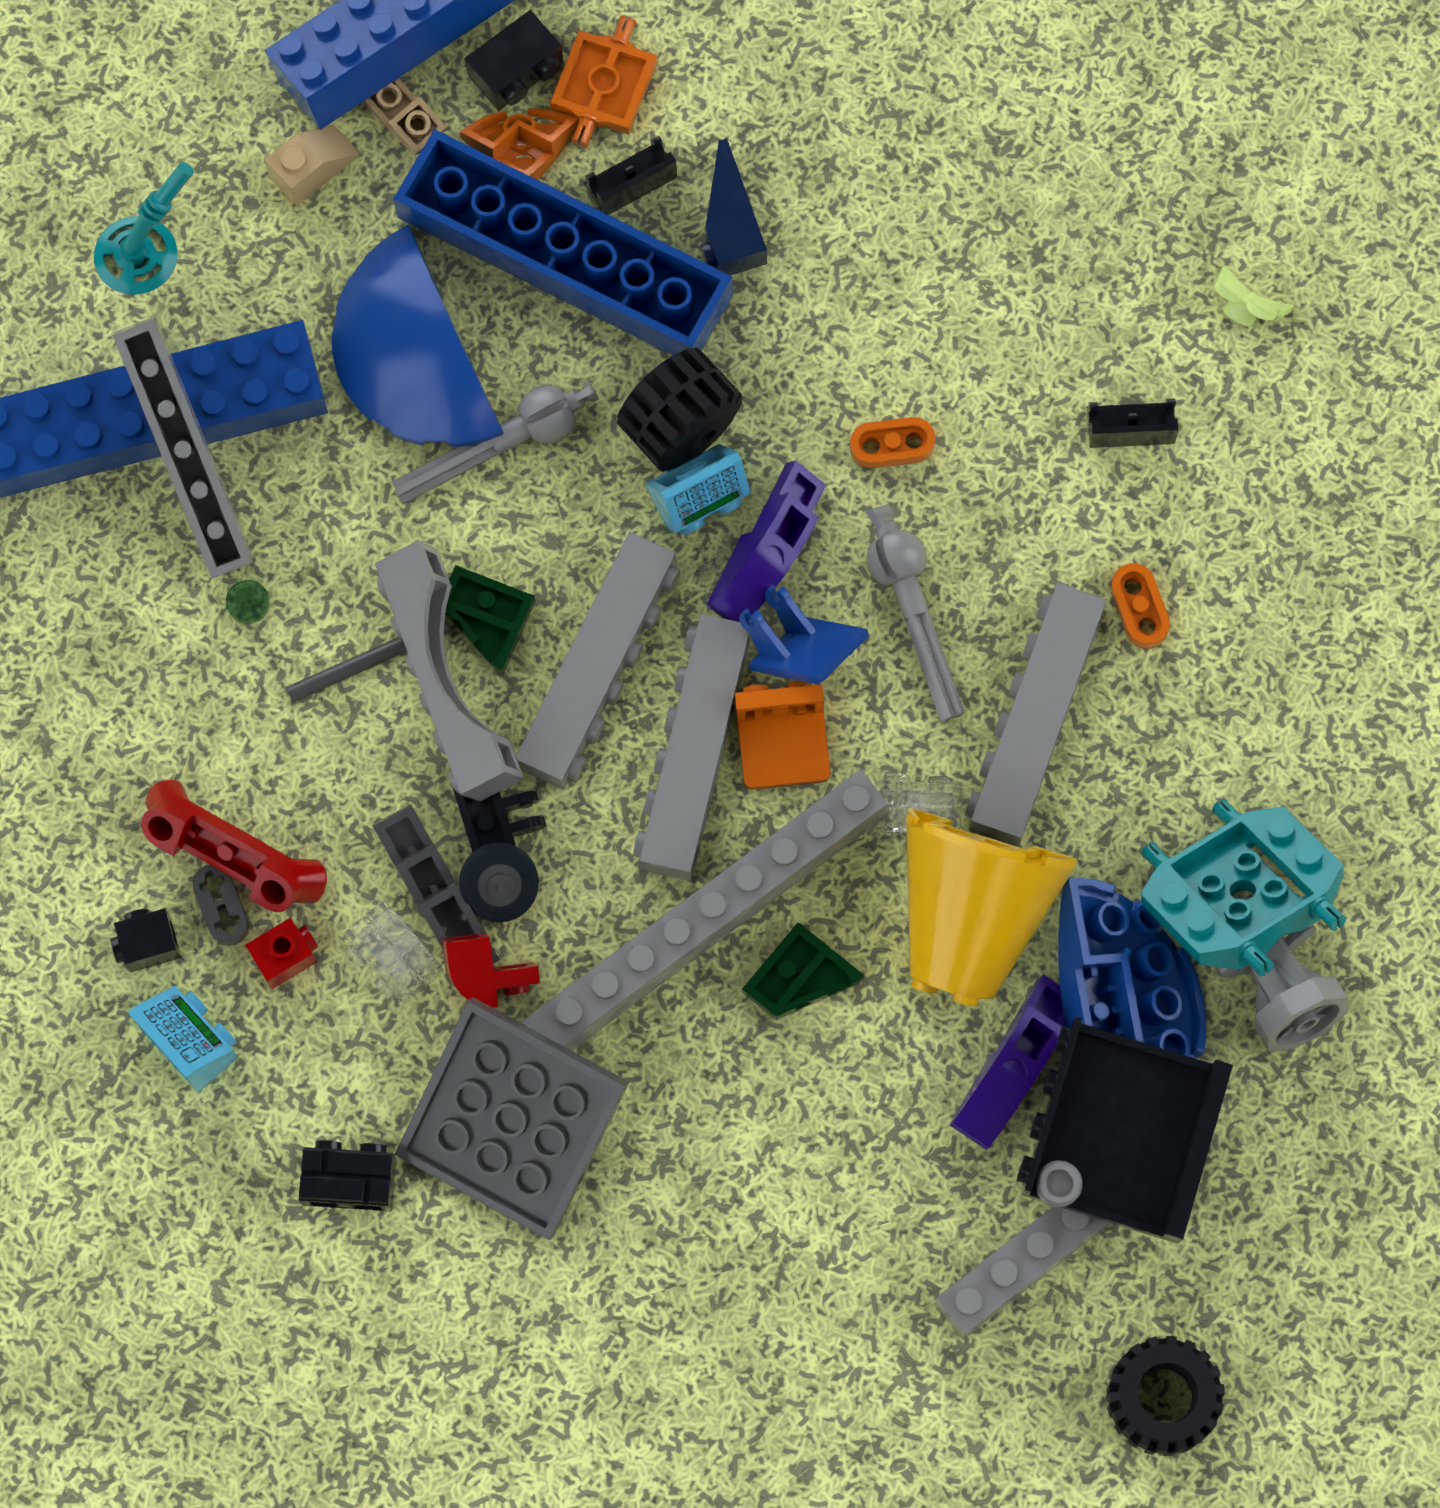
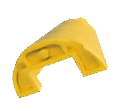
M910 808L906 816L909 959L910 975L913 977L911 986L927 993H937V989L954 993L953 1001L977 1007L980 999H994L1074 870L1077 858L1038 846L1023 849L952 827L953 820Z

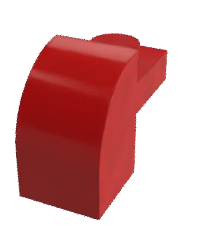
M486 933L442 939L447 975L453 986L467 1000L474 997L490 1007H499L496 989H503L504 995H516L530 992L531 984L540 983L538 965L534 962L493 967L490 936Z

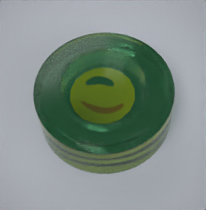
M243 580L237 582L229 589L226 596V607L231 617L237 622L253 624L266 616L270 607V599L266 589L260 583L253 580Z

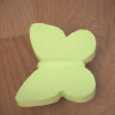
M1225 265L1221 268L1214 285L1217 293L1228 300L1223 308L1224 314L1244 326L1252 327L1257 318L1275 320L1276 317L1290 314L1294 305L1280 303L1256 295L1255 292L1250 291Z

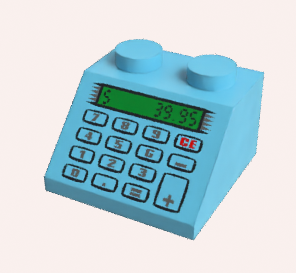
M721 444L644 483L667 529L675 534L681 531L682 535L692 533L704 526V518L717 511L720 515L737 509L743 504L741 498L751 494L738 452Z
M173 986L134 1006L128 1014L199 1093L238 1058L231 1048L237 1041L220 1022L215 1027H212L202 1015L208 1009L191 990L184 996L176 986Z

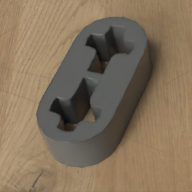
M205 865L194 875L192 884L206 925L215 941L221 945H237L247 936L249 922L232 877L213 866ZM214 875L217 880L225 879V883L219 886L223 900L215 902L209 890L202 892V887L207 885L208 876ZM226 908L233 920L240 918V923L234 926L236 933L228 936L224 930L217 931V927L223 924L219 910Z

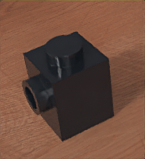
M165 908L150 912L149 909L134 910L126 913L123 916L124 920L114 923L117 936L110 938L116 962H124L130 972L182 958L171 916Z

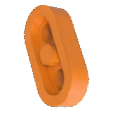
M918 417L864 423L854 430L850 439L852 458L857 464L865 468L919 463L929 458L935 447L933 427L926 420ZM915 436L921 440L922 444L918 448H910L905 441L909 437ZM870 441L875 442L879 445V450L875 453H867L863 449L864 444Z
M1129 563L1121 566L1112 578L1111 595L1125 633L1130 642L1135 646L1143 649L1155 648L1166 639L1170 628V620L1154 576L1148 568L1141 564ZM1129 582H1135L1139 585L1140 592L1131 595L1125 591L1124 586ZM1143 621H1149L1154 625L1155 631L1151 634H1145L1140 631L1139 624Z

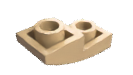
M400 78L362 102L414 155L423 149L434 129L440 132L447 129L446 125L420 96L416 98Z

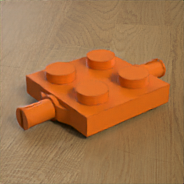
M626 15L620 16L613 36H596L581 30L578 31L550 101L551 110L578 119V126L571 139V142L578 147L580 143L581 148L588 147L595 127H606L628 135L630 134L658 63L657 55L637 49L628 42L637 22L631 17L627 21Z

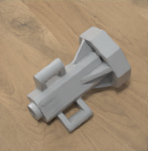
M1239 895L1234 898L1248 900L1253 896L1247 898L1246 895ZM1313 924L1303 931L1291 933L1286 938L1281 936L1265 954L1273 961L1274 966L1269 973L1265 971L1264 976H1259L1249 964L1240 970L1216 967L1222 977L1250 974L1257 986L1255 1030L1268 1052L1293 1050L1325 1034L1347 1014L1348 998L1335 976L1323 977L1299 964L1292 952L1315 933L1316 928Z

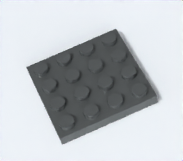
M472 997L464 1007L394 1155L550 1240L555 1236L630 1082Z

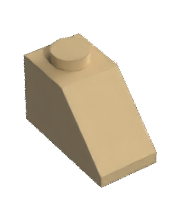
M329 125L321 130L317 128L295 134L264 159L270 179L297 207L359 157L360 153L334 125Z

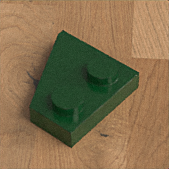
M455 565L449 578L452 588L445 615L498 673L504 675L536 602L535 596Z
M798 922L742 988V993L775 1020H778L860 984L864 979V974Z

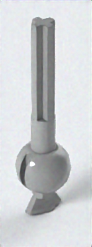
M590 380L584 383L581 390L578 391L574 388L564 394L557 386L542 385L535 387L525 394L521 400L518 409L520 415L500 424L504 432L503 435L474 445L457 447L392 481V484L402 503L405 504L531 437L537 443L542 444L560 442L571 433L576 424V418L573 413L584 408V402H595L599 400V397Z
M888 504L868 510L866 514L875 525L874 531L877 537L868 547L866 557L868 570L880 584L893 587L941 722L958 718L965 714L917 579L925 570L927 560L925 547L913 533L907 530H898L897 524L894 522V510Z

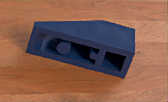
M727 138L718 142L705 226L706 243L701 244L700 247L706 264L731 276L766 265L767 248Z

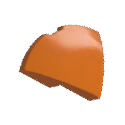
M529 108L527 110L528 115L515 114L508 118L507 112L501 111L473 122L464 128L460 135L461 139L468 146L539 180L571 139L578 126V119L558 111L540 108ZM531 117L553 120L556 123H535ZM520 155H529V156H531L532 158H516V157H517V156H520Z

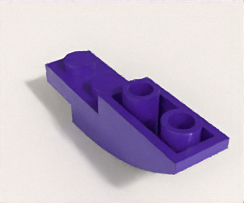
M797 460L785 464L752 532L740 536L706 604L723 619L740 622L739 616L745 609H749L751 615L760 609L766 601L765 591L771 585H774L775 588L778 586L799 555L819 519L813 511L826 484Z
M1044 974L1036 980L999 1046L989 1055L949 1124L985 1150L992 1145L1016 1111L1056 1047L1060 1030L1066 1024L1059 984Z

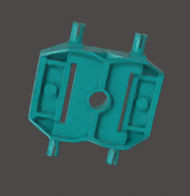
M1220 799L1221 804L1217 801L1212 808V812L1226 825L1173 857L1167 856L1155 842H1150L1149 846L1146 844L1141 851L1142 857L1155 870L1140 893L1141 902L1150 914L1200 965L1240 970L1249 964L1259 976H1264L1265 971L1269 973L1274 966L1273 961L1265 954L1281 936L1303 931L1320 919L1332 931H1337V926L1341 928L1345 924L1346 917L1333 906L1344 877V867L1284 806L1249 811L1242 814L1230 805L1226 799ZM1256 845L1305 896L1299 898L1287 886L1285 880L1278 877L1260 859L1259 855L1250 848ZM1240 891H1248L1254 894L1248 900L1232 897Z

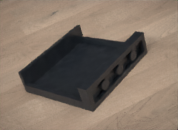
M1075 1017L1070 1028L1062 1026L1059 1033L1055 1052L1061 1053L1062 1057L1058 1070L1049 1069L1042 1095L1048 1096L1049 1101L1045 1114L1037 1112L1032 1124L1029 1138L1037 1141L1032 1157L1024 1155L1016 1181L1024 1183L1021 1195L1041 1201L1035 1188L1038 1173L1050 1162L1066 1161L1075 1166L1082 1178V1190L1079 1197L1069 1206L1063 1207L1064 1209L1178 1244L1185 1236L1233 1065L1219 1060H1215L1213 1063L1205 1062L1082 1024V1018Z

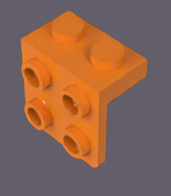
M796 680L787 683V688L769 689V686L759 684L743 688V692L735 693L743 779L746 788L756 790L822 783L830 778L831 770L824 719L822 684L813 685Z

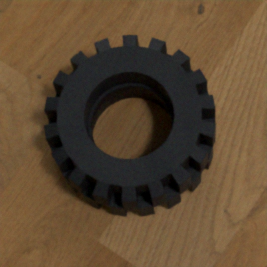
M1157 1336L1148 1338L1146 1342L1137 1343L1131 1347L1114 1368L1109 1378L1110 1382L1106 1392V1398H1108L1109 1402L1107 1410L1109 1417H1113L1115 1422L1114 1428L1119 1435L1122 1433L1128 1439L1127 1443L1134 1448L1139 1446L1145 1449L1144 1453L1151 1455L1162 1453L1163 1456H1172L1178 1452L1184 1453L1201 1443L1217 1425V1420L1223 1411L1224 1404H1222V1398L1225 1395L1224 1384H1221L1219 1379L1221 1372L1217 1365L1213 1366L1209 1361L1211 1356L1205 1350L1200 1352L1194 1347L1195 1343L1189 1340L1185 1342L1178 1341L1177 1336H1166L1165 1339H1158ZM1159 1369H1166L1176 1372L1186 1380L1191 1389L1192 1403L1189 1411L1183 1418L1175 1422L1165 1423L1153 1419L1144 1411L1139 1401L1138 1391L1142 1380L1149 1373Z

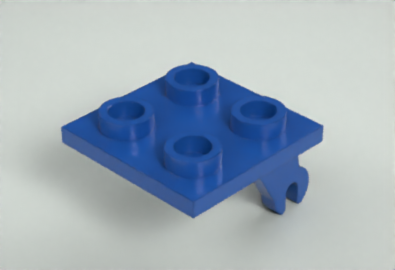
M771 585L765 591V598L769 605L775 609L785 630V634L780 639L759 611L751 615L749 609H745L739 616L742 627L749 632L759 653L749 663L751 671L803 681L809 684L819 685L827 679L869 637L868 629L806 617L790 597L789 592L784 587H781L776 592L774 585Z

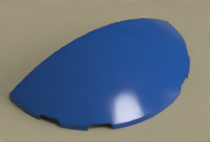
M408 224L381 241L365 256V259L357 267L353 275L349 277L336 306L337 311L331 337L332 354L340 382L351 401L370 422L372 420L376 421L381 426L389 429L394 437L418 445H424L425 441L447 442L452 447H461L485 442L501 436L504 432Z
M1068 878L1062 890L1058 929L1059 980L1066 1022L1065 1026L1070 1028L1074 1018L1080 1017L1082 1018V1024L1192 1058H1199L1205 1051L1206 1012L1201 985L1187 951L1183 947H1176L1171 938L1163 930V926L1142 905L1141 900L1134 902L1115 892L1116 886L1110 883L1088 878Z

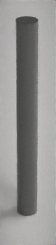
M446 620L444 622V635L451 632ZM397 637L289 685L286 689L294 703L406 653L407 649L404 641Z

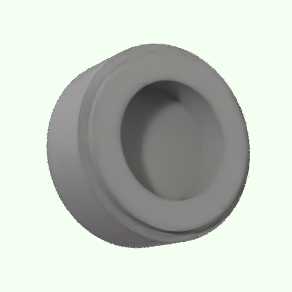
M1053 1161L1046 1164L1036 1177L1035 1188L1037 1195L1042 1202L1050 1207L1063 1208L1069 1206L1079 1197L1082 1190V1178L1075 1166L1066 1161Z

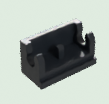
M660 136L651 140V146L598 175H595L594 172L585 175L584 184L601 212L610 215L677 178L676 160L671 152L666 154Z
M1167 398L1165 403L1098 406V402H1089L1087 406L1089 448L1175 444L1178 434V419H1175L1174 415L1176 399Z

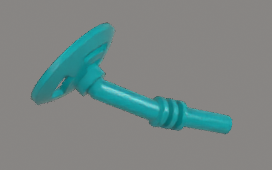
M180 162L159 190H154L149 194L138 208L139 216L120 219L107 227L100 235L94 250L95 268L102 281L115 291L130 295L148 293L164 284L173 273L177 262V245L171 232L160 222L172 208L171 201L194 173L193 168L188 163ZM133 226L132 229L121 232L113 241H110V238L119 230ZM151 229L162 237L165 242L166 251H156L153 241L147 236ZM104 256H114L115 262L123 270L119 279L113 276L107 269ZM147 259L150 260L145 266L135 269V267L142 266ZM156 265L161 267L153 277L141 282L135 281V277H141L150 273Z

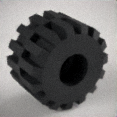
M691 347L671 356L650 371L629 394L619 410L616 422L660 471H669L701 454L722 435L739 411L743 396L698 347L693 349Z

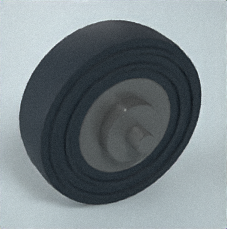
M495 842L481 846L469 855L460 872L459 887L465 903L470 905L475 915L490 922H508L522 916L532 906L539 889V877L534 862L526 852L512 844Z

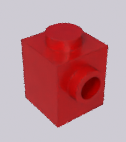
M291 917L245 944L271 989L276 988L317 963L311 951L319 946L307 926L303 925L297 929Z

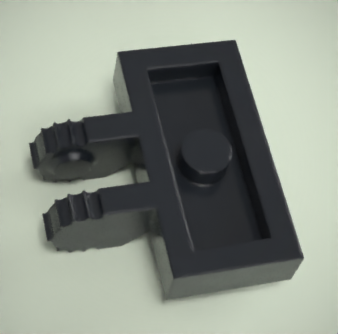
M453 788L472 852L481 846L495 842L516 846L514 837L535 832L547 826L544 817L540 815L531 816L510 824L506 812L520 808L525 809L539 801L536 791H526L501 798L499 791L482 801H477L460 795Z

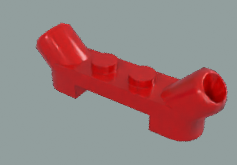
M164 780L156 783L146 796L148 811L145 812L141 820V828L147 840L172 856L183 849L252 888L248 897L249 900L267 910L283 912L293 903H316L325 892L327 872L319 860L290 858L191 802L181 782Z

